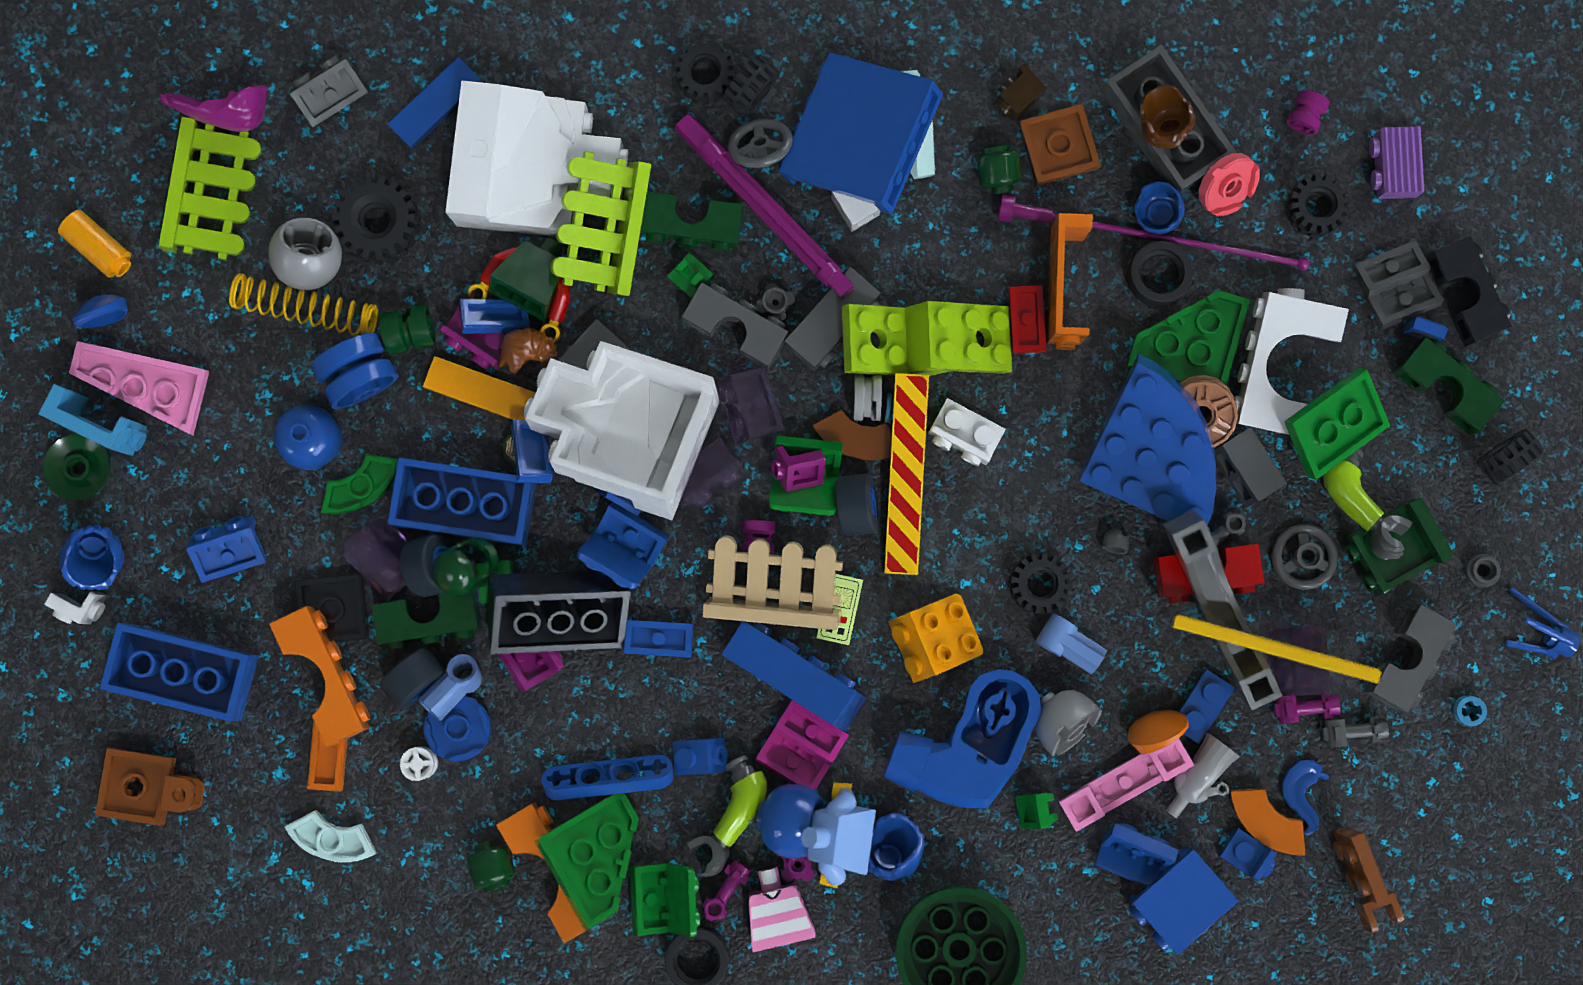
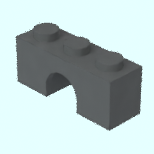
M701 283L682 315L683 322L710 338L714 336L719 326L726 322L740 324L747 333L746 339L740 348V355L769 371L785 344V340L788 338V331L784 329L786 325L773 316L769 315L765 319L756 314L757 308L745 300L740 299L737 303L726 297L728 292L714 283H711L710 286Z
M1422 604L1411 605L1396 632L1398 636L1407 640L1412 647L1413 657L1410 664L1404 669H1399L1390 663H1379L1376 668L1381 671L1379 683L1369 681L1364 692L1398 712L1409 713L1410 709L1414 710L1423 697L1421 689L1426 680H1431L1439 668L1437 660L1442 651H1447L1455 639L1453 631L1457 624Z

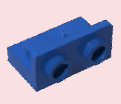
M237 516L226 521L223 526L214 529L211 526H207L193 532L186 549L201 583L266 563V554L254 529L256 525L254 516L248 518Z

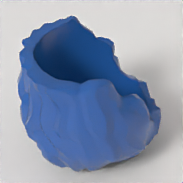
M100 524L88 525L85 528L74 530L60 549L58 559L62 576L72 587L78 586L81 590L86 588L89 590H101L111 586L116 575L123 567L124 551L122 550L119 537L114 535L110 528H101Z
M896 812L874 821L868 872L889 881L911 876L920 864L925 843L924 834L920 833L919 826L914 825V822L909 820L907 816Z

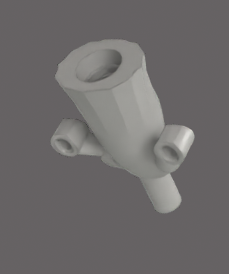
M1207 732L1200 748L1192 759L1194 766L1175 776L1174 784L1178 795L1166 811L1177 819L1188 803H1201L1210 796L1227 795L1229 786L1222 781L1216 782L1214 787L1210 786L1240 757ZM1223 785L1224 790L1220 791L1219 787Z

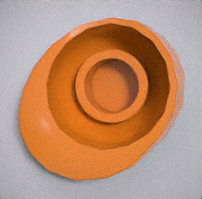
M1174 710L1152 711L1141 716L1131 725L1127 734V740L1140 754H1150L1170 745L1183 735L1189 727V721L1185 715Z

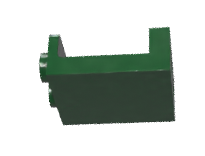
M1422 497L1412 499L1382 515L1383 518L1397 515L1412 521L1410 529L1402 536L1389 531L1394 539L1401 541L1403 544V555L1399 559L1384 560L1372 553L1368 544L1371 529L1366 531L1361 527L1342 537L1346 543L1344 545L1346 555L1351 562L1358 564L1363 573L1360 575L1363 585L1369 592H1373L1375 596L1384 595L1390 592L1391 588L1420 572L1455 556Z

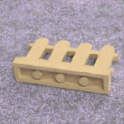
M722 536L716 542L715 549H710L708 552V559H715L713 583H707L706 592L713 593V596L709 597L703 604V617L837 630L840 624L841 609H834L833 606L834 604L840 605L841 595L834 594L836 571L843 570V561H837L836 549L831 545H822L817 550L815 558H804L803 547L798 542L787 543L782 550V555H771L770 545L764 539L754 540L749 546V552H738L736 540L731 536ZM736 561L748 562L746 586L735 585ZM769 564L781 565L780 589L768 588ZM802 568L815 569L813 592L801 591ZM734 595L746 596V600L734 599ZM767 598L779 599V603L767 602ZM800 601L812 602V606H802Z

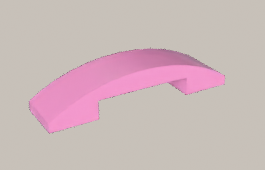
M1178 738L1161 750L1145 755L1138 754L1075 790L1060 800L1059 803L1077 832L1104 817L1105 813L1162 781L1166 782L1194 766V763Z

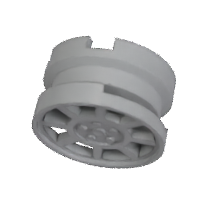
M855 374L854 421H862L864 417L871 418L872 421H881L882 375L876 374L872 378H867L863 374Z

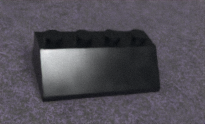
M601 571L488 574L486 609L490 654L624 648L630 589L617 585L611 577Z

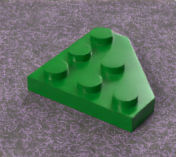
M1218 290L1199 302L1136 334L1126 368L1131 369L1139 353L1161 365L1175 377L1177 382H1181L1191 376L1206 375L1215 377L1224 384H1227L1250 299Z
M625 793L609 796L535 840L536 845L585 931L618 911L620 903L619 894L623 879L627 873L632 838L639 821Z

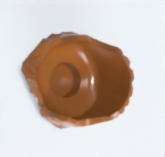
M535 328L514 329L503 338L498 366L508 365L511 372L517 373L523 364H526L529 360L541 362V366L546 368L550 358L554 359L557 357V347L554 344L553 338L547 337L545 333L537 331Z

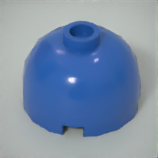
M313 404L296 405L286 410L277 420L273 430L274 445L279 456L290 466L305 471L319 470L331 460H334L338 456L343 443L342 428L336 418L327 409Z

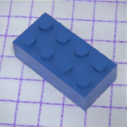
M398 458L388 524L407 529L467 538L478 537L486 541L526 546L537 483L517 482V475Z
M117 623L99 689L230 722L242 721L259 655L131 623Z

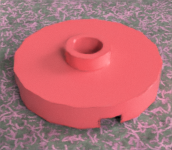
M1231 153L1218 160L1205 174L1199 187V201L1202 206L1216 216L1229 215L1239 210L1244 205L1241 202L1247 196L1251 198L1256 191L1260 178L1258 165L1254 163L1253 159L1243 153Z

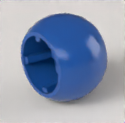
M802 784L779 786L769 794L767 801L761 803L757 816V828L759 831H762V840L768 849L785 858L797 859L807 856L808 848L802 842V833L805 828L812 826L814 812L825 809V802L820 794Z

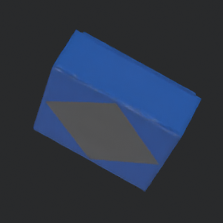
M1418 316L1406 323L1403 333L1421 340L1427 337L1429 340L1435 339L1440 342L1445 339L1448 328Z

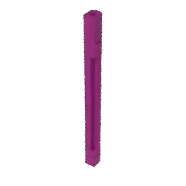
M687 114L675 125V131L826 287L829 286L841 300L854 290L853 284L842 273L843 270L757 181L731 158L726 149L692 114Z

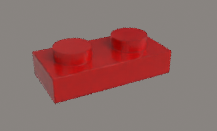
M1043 285L1009 287L1012 354L1045 353L1047 349Z

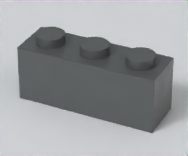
M852 267L844 275L853 284L854 290L841 300L830 289L785 340V347L814 372L819 366L825 369L837 355L833 350L841 341L843 342L842 306L847 304L880 306L877 301L881 293Z

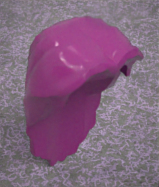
M255 84L239 92L230 91L225 99L200 101L189 96L165 93V95L160 94V99L163 105L178 110L194 120L225 130L246 132L253 130L262 122L267 105L268 87Z

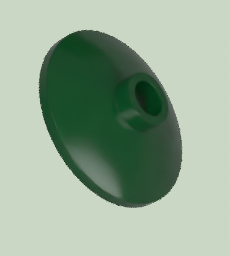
M80 434L68 435L57 440L48 449L43 461V476L46 484L53 493L67 500L80 501L93 497L102 490L110 475V459L103 445ZM84 463L86 467L85 472L79 475L76 467L78 464Z

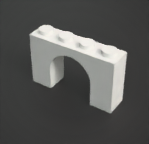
M1263 292L1262 298H1257L1253 309V317L1257 318L1254 331H1249L1246 339L1245 350H1249L1247 363L1241 364L1238 373V382L1242 383L1239 396H1234L1237 406L1238 424L1290 435L1284 421L1308 404L1285 399L1274 391L1266 373L1269 354L1276 344L1292 335L1300 334L1333 342H1341L1349 309L1271 292Z

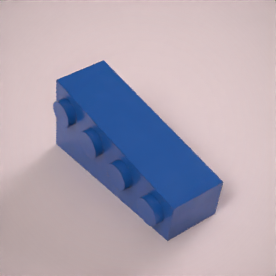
M742 621L722 655L828 723L846 732L867 699L853 689L856 683L841 673H838L836 678L826 673L825 670L828 665L810 655L808 660L802 658L797 654L800 648L785 638H782L780 643L769 637L772 630L761 623L754 622L751 626L747 622Z

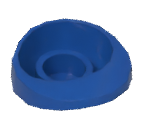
M114 294L97 295L83 303L72 318L73 324L81 328H96L114 324L127 315L126 298Z

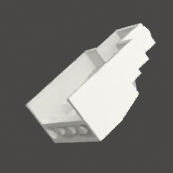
M461 81L446 213L458 227L556 237L557 227L561 224H572L574 211L566 210L562 206L561 197L566 191H577L579 178L568 174L566 169L567 162L573 157H583V153L587 151L594 153L593 160L615 164L616 158L626 160L625 167H627L628 149H623L621 138L586 135V133H591L593 114L588 113L585 102L548 97L544 95L543 91L500 84ZM589 181L588 193L610 197L612 185ZM624 187L621 190L620 200L623 198Z
M600 341L596 351L593 350L587 360V370L550 358L547 368H542L538 375V389L534 398H529L527 401L524 416L531 430L559 439L558 441H553L548 455L554 471L574 478L577 482L631 499L636 509L673 520L720 402L714 378Z

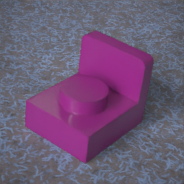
M779 446L775 448V460L771 461L772 475L775 480L780 481L786 492L823 485L826 458L821 450L789 457L784 447Z

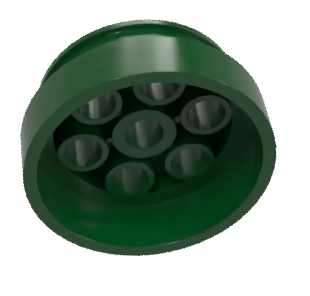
M949 885L928 892L908 909L897 931L895 960L903 985H935L931 981V977L939 969L947 970L950 973L949 980L944 985H967L965 982L966 976L973 970L983 973V981L980 985H1020L1027 964V945L1020 923L1012 911L999 898L978 887ZM945 909L951 912V920L947 925L937 926L933 923V916L938 910ZM976 910L982 911L985 915L983 924L976 928L970 927L967 924L968 915ZM930 939L934 943L932 952L928 955L918 954L915 951V946L919 940ZM955 940H963L967 943V950L962 956H953L949 953V947ZM990 941H997L1001 945L1000 953L996 957H986L983 953L984 946Z

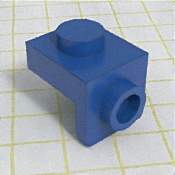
M724 738L673 741L675 775L710 774L726 771L725 766L728 753Z

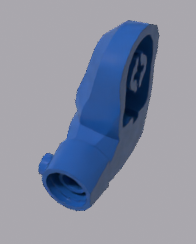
M998 669L981 674L970 686L963 716L955 725L948 742L933 743L934 739L900 731L890 755L884 777L913 793L916 790L938 802L961 808H987L992 804L1021 762L1030 734L1041 713L1038 692L1028 679L1014 671Z

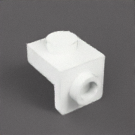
M91 591L82 605L64 594L51 593L44 605L53 609L52 615L63 622L71 624L73 620L78 624L91 625L92 621L95 622L102 615L105 609L103 602L107 595Z

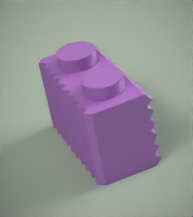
M1421 127L1380 128L1369 141V155L1375 159V170L1371 173V188L1376 190V198H1417L1424 192Z

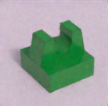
M688 253L670 272L667 278L692 300L700 284L707 285L714 277V274L691 253Z
M1028 793L1015 796L1020 829H1043L1051 827V823L1058 820L1057 813L1049 814L1048 802L1054 800L1053 793Z

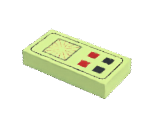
M836 574L834 594L841 595L840 605L834 604L833 608L841 609L840 624L837 630L818 628L816 638L849 645L863 580Z

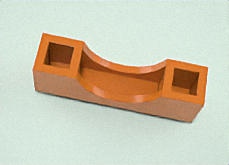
M305 606L270 623L269 625L283 655L296 654L312 660L323 674L325 696L319 709L312 715V718L325 746H334L369 729L370 727L367 722L371 719L369 711L362 701L358 703L353 692L356 689V684L350 672H344L339 662L342 654L334 640L329 641L324 630L328 628V624L320 610L315 611L314 607Z
M534 802L496 825L513 854L529 853L544 859L535 843L536 839L552 831L550 824L553 823V820L544 805L539 807ZM558 884V895L553 907L548 912V916L565 944L585 932Z

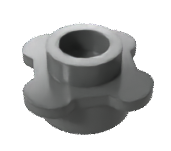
M769 283L765 287L763 298L757 301L756 308L760 313L766 312L783 321L786 318L785 312L789 305L795 302V297L792 292H785L783 289L778 288L777 284ZM776 299L779 303L778 305H773L772 301Z

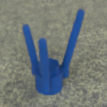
M1515 588L1509 589L1510 594L1551 623L1552 626L1548 627L1537 620L1525 617V623L1545 633L1543 643L1547 646L1506 640L1505 645L1545 654L1554 659L1559 654L1567 658L1571 657L1579 647L1580 634L1570 630V625L1555 618Z

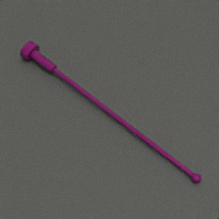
M1002 194L997 220L1011 222L1012 216L1051 223V220L1055 221L1058 214H1053V210L1015 203L1016 196ZM1093 221V228L1293 265L1302 271L1307 270L1310 266V261L1305 257L1292 259L1165 234H1153L1143 230Z

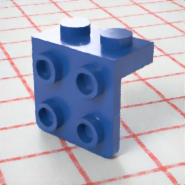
M612 502L608 506L595 533L579 549L577 557L588 568L596 571L599 570L611 577L617 585L635 589L653 568L670 535Z

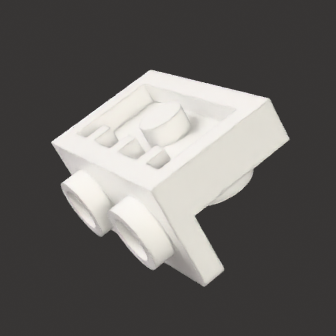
M947 398L928 435L934 437L932 443L947 451L953 447L963 453L962 459L970 464L979 466L980 463L984 465L989 463L1006 429Z

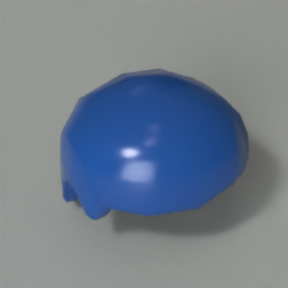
M1155 181L1141 188V193L1134 204L1136 220L1142 228L1149 233L1162 235L1178 227L1185 213V205L1182 194L1173 185L1167 182Z

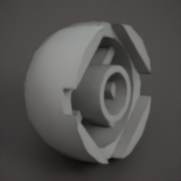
M1064 690L1054 695L1050 692L1040 700L1041 713L1034 727L1035 733L1042 746L1052 756L1055 753L1061 755L1071 749L1085 736L1083 731L1087 723L1092 727L1097 723L1102 710L1083 693L1074 690Z

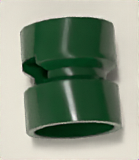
M427 304L407 308L405 314H402L399 310L379 314L380 331L388 355L408 352L410 346L416 349L436 346L434 325Z

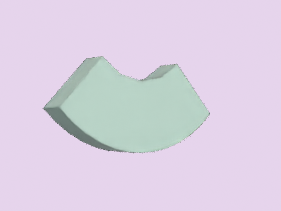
M315 810L285 826L288 834L302 849L313 856L315 855L326 860L354 862L377 854L363 824L352 827L335 826L326 821Z

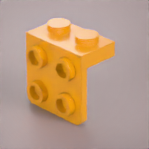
M953 594L888 621L892 630V637L898 644L904 659L905 668L910 674L913 683L938 675L983 654V647L964 601L959 594Z

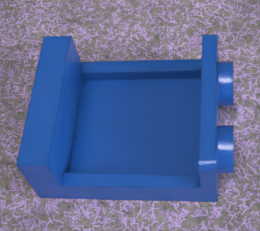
M1187 845L1178 852L1177 855L1180 858L1160 874L1137 896L1130 895L1127 898L1133 906L1129 910L1132 916L1142 926L1146 923L1151 926L1155 931L1151 937L1164 952L1170 948L1176 955H1179L1238 902L1236 897L1197 852Z

